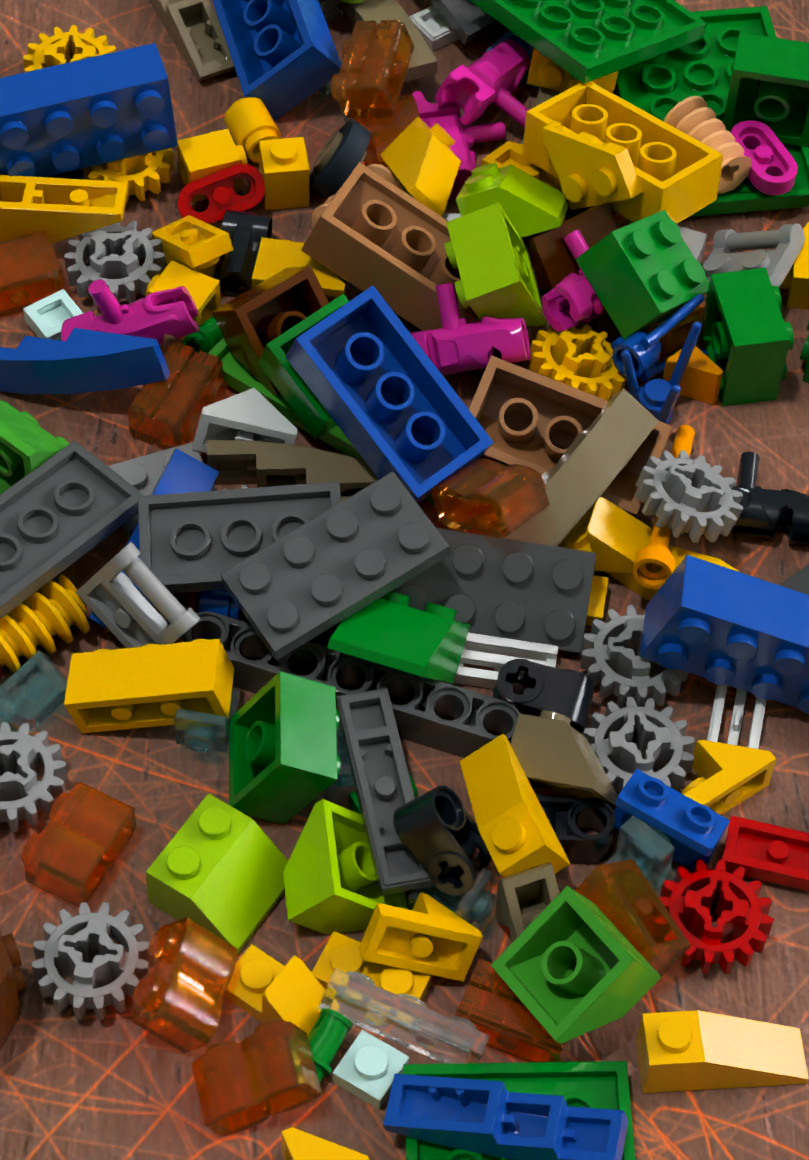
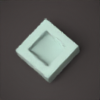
M64 289L23 308L24 320L37 337L62 341L61 328L63 322L83 314Z
M362 1030L333 1071L332 1082L380 1110L390 1095L394 1074H403V1064H409L410 1057Z

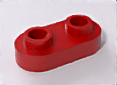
M236 164L186 184L179 192L177 198L178 211L182 218L190 215L203 222L212 224L222 220L227 209L245 211L256 206L262 200L265 193L264 178L251 165ZM238 178H245L250 185L248 193L243 196L237 195L233 190V184ZM197 194L204 195L208 200V206L202 212H196L191 206V200Z

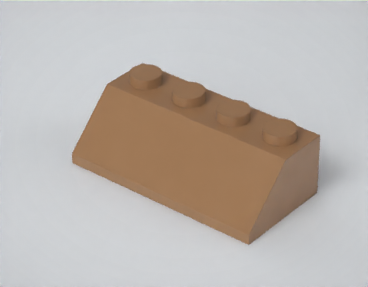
M360 162L322 213L301 249L302 252L364 292L373 285L393 312L421 330L442 328L435 285L454 282L455 287V282L461 280L458 268L453 269L445 250L444 243L451 241L446 224L448 220ZM455 289L460 318H465L467 323L479 322V318L471 307L463 308Z
M491 355L469 410L494 442L483 454V457L540 479L546 471L554 468L578 434L590 427L608 401ZM659 421L600 497L609 500L622 510L636 517L642 504L641 501L635 499L639 489L635 486L636 481L651 456L660 459L672 426Z

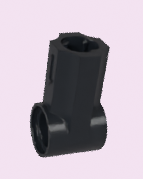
M228 209L225 211L221 230L229 233L234 250L219 256L220 260L217 262L214 279L220 281V290L226 296L236 298L252 288V275L261 238H271L272 216Z

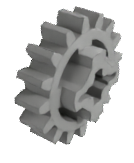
M134 220L129 222L126 227L120 226V222L111 226L80 234L79 240H69V253L64 254L68 283L70 286H77L80 298L90 294L88 287L93 281L102 279L106 282L118 302L120 299L126 298L129 303L136 301V294L140 293L145 296L150 280L155 275H160L166 268L162 241L160 239H153L152 229L149 227L140 232L137 231V221ZM144 258L145 262L141 267L140 260ZM89 259L90 265H89L88 267H86L85 264H86L87 260Z
M667 450L663 451L660 459L651 456L635 484L639 488L635 499L645 502L642 513L644 515H655L658 518L655 526L658 528L668 525V528L672 530L673 537L678 538L681 534H689L693 543H698L701 535H704L711 543L716 542L719 534L725 537L728 536L743 510V506L739 504L743 494L742 492L732 490L736 482L734 478H723L720 475L722 466L715 465L710 468L711 465L706 463L704 456L700 455L697 459L691 460L687 452L683 450L680 451L677 458Z
M628 605L625 616L620 617L614 609H610L607 613L606 623L596 618L592 621L591 633H585L583 637L580 668L586 669L587 675L592 677L596 684H601L599 697L602 700L614 694L618 696V707L623 708L627 697L632 696L638 707H644L646 699L652 698L654 703L660 707L664 705L666 692L674 696L679 694L682 681H687L689 673L679 669L665 668L658 662L639 657L645 613L644 616L637 615L633 605Z
M631 696L627 697L625 708L620 709L617 704L610 701L607 703L605 716L597 712L592 715L590 728H585L583 736L590 743L614 789L622 791L636 769L661 780L669 787L673 786L681 789L684 786L686 774L691 773L694 761L692 752L695 740L694 737L685 736L688 725L686 720H679L674 723L671 721L672 707L668 706L661 712L654 710L655 703L652 698L646 701L644 707H638L636 701Z
M2 722L0 727V823L8 822L11 832H17L19 821L26 819L33 827L39 825L37 813L40 810L51 815L54 814L56 811L54 798H64L66 794L64 780L68 779L66 761L62 759L60 745H50L48 732L43 730L33 737L31 736L29 723H23L18 732H11L8 722ZM40 764L44 769V776L41 782L37 780V767Z
M86 902L80 903L79 907L80 915L72 917L69 912L62 909L59 911L61 924L58 927L49 923H45L42 926L46 941H34L33 951L37 960L32 962L34 979L40 980L38 982L40 995L42 998L54 995V1009L57 1012H61L70 1004L74 1008L75 1019L81 1020L85 1015L86 1009H94L98 1020H102L105 1018V1007L113 1005L116 1010L122 1013L126 1010L124 997L127 994L138 999L142 996V985L139 980H150L151 966L147 962L152 959L151 944L144 941L145 931L141 923L130 927L129 911L123 910L116 917L110 916L109 903L103 902L98 913H90L89 906ZM111 937L117 939L122 945L114 944ZM57 969H61L62 976L71 977L74 981L73 985L65 981Z

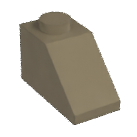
M547 710L541 711L540 717L519 713L510 744L534 791L572 798H597L607 804L615 805L618 795L587 738L570 726V718Z

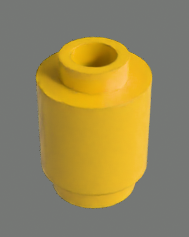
M241 98L235 101L225 114V125L229 129L237 145L241 144L245 150L246 157L255 163H259V140L281 139L280 130L265 104L259 98Z

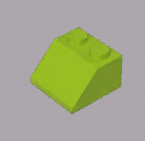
M489 163L471 171L472 176L468 177L456 198L461 216L499 202L521 238L561 227L569 208L568 201L563 192L513 165L498 168L497 163Z
M495 203L446 222L451 241L445 242L444 245L453 269L458 268L461 280L455 282V289L463 308L471 307L480 321L482 317L490 316L496 318H524L526 326L539 327L547 324L527 246L500 203Z
M208 793L146 871L148 901L156 908L237 956L284 895L283 871L288 860L252 818Z

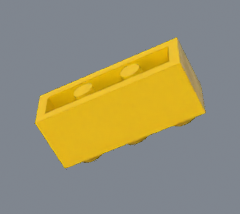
M195 639L191 642L162 645L146 644L142 647L113 650L97 649L93 652L73 653L64 706L81 734L229 720L235 668L220 639Z

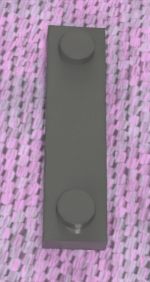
M388 688L336 696V709L339 711L340 716L339 723L380 896L433 887L434 884L428 873L412 851L400 840L393 823L395 810L415 799Z

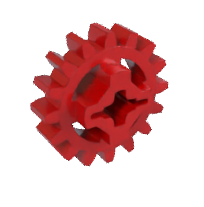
M700 859L696 861L694 873L691 874L687 869L680 866L676 870L674 881L665 879L660 893L661 897L657 898L654 915L659 917L655 932L656 935H668L664 948L667 953L678 949L683 952L681 965L684 967L688 966L695 959L701 961V971L703 974H708L712 963H719L724 974H730L735 959L747 967L751 963L754 952H763L768 938L766 935L770 934L773 924V918L768 916L772 902L771 898H757L762 883L760 880H755L748 884L743 881L745 868L742 866L731 874L726 872L724 860H718L715 870H708L704 861ZM712 905L715 906L714 916H717L715 927L711 926L712 917L710 916V910Z

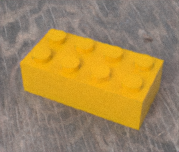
M591 81L584 84L580 82L526 111L522 157L557 178V173L539 130L551 122L557 121L562 123V131L574 136L581 132H586L596 136L604 143L612 142L627 148L643 192L632 199L608 204L612 211L621 214L633 222L665 209L671 220L677 224L717 200L723 154Z

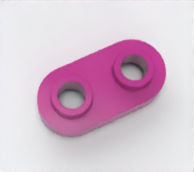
M753 120L742 121L732 128L731 134L735 137V142H739L744 148V156L752 158V166L747 178L760 192L768 195H782L789 192L794 187L798 166L795 159L772 129L762 122Z

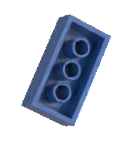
M212 0L244 96L246 98L256 97L261 99L271 117L275 120L279 119L344 71L318 0Z
M156 43L0 78V175L48 177L178 146L169 81Z
M373 285L297 337L285 356L377 478L381 479L394 472L417 504L479 460L494 443Z
M686 555L646 605L639 657L658 662L665 668L679 669L704 677L714 684H725L753 693L754 696L760 699L774 700L799 708L802 712L809 714V595Z

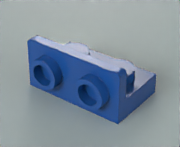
M638 769L635 770L615 802L617 806L614 811L615 828L692 871L695 869L697 860L702 859L706 866L709 864L730 822L727 818L712 811L708 806L690 799L665 785L661 780L651 777Z

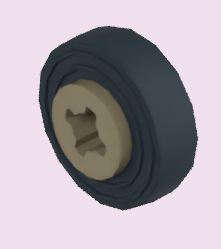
M354 120L348 121L339 130L334 131L326 140L313 162L309 187L325 198L334 195L342 187L358 163H363L371 138L370 131Z

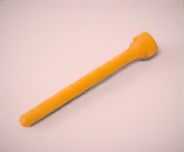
M681 425L676 430L671 451L675 458L678 457L681 450L686 451L690 458L695 437V431L690 425ZM655 517L650 542L637 552L632 569L634 580L642 587L653 590L661 588L673 573L675 567V559L668 549L672 530L668 528V525L662 528L656 527L657 517Z

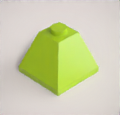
M325 799L315 803L283 871L288 921L326 935L332 934L333 931L338 933L366 931L377 903L407 909L405 892L380 896L361 814Z

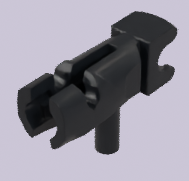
M747 451L742 453L737 486H733L732 490L742 492L743 497L739 504L743 506V510L730 533L774 541L775 536L783 531L789 538L788 543L809 546V495L789 489L779 491L762 489L760 486H756L760 457L755 452Z

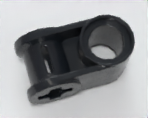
M514 659L502 666L497 676V683L493 689V697L510 704H515L520 714L540 717L541 711L547 710L565 715L571 719L570 726L582 734L586 728L596 683L592 677L579 671L558 669L526 659ZM524 671L525 673L524 675L519 674V672ZM513 683H520L523 686L522 695L513 693Z
M439 785L395 810L393 823L398 837L412 851L428 873L433 884L440 891L453 896L464 895L471 890L477 878L476 872L484 870L490 864L492 857L480 835L477 824L464 808L459 796L451 788ZM476 847H477V848H478V853H477L476 856L473 858V857L470 856V855L473 853V851H474V850L476 849ZM449 864L451 868L445 875L444 870Z
M536 794L570 863L594 865L605 861L609 857L613 848L615 815L609 804L597 798H563ZM592 828L600 833L589 835L581 832V830Z

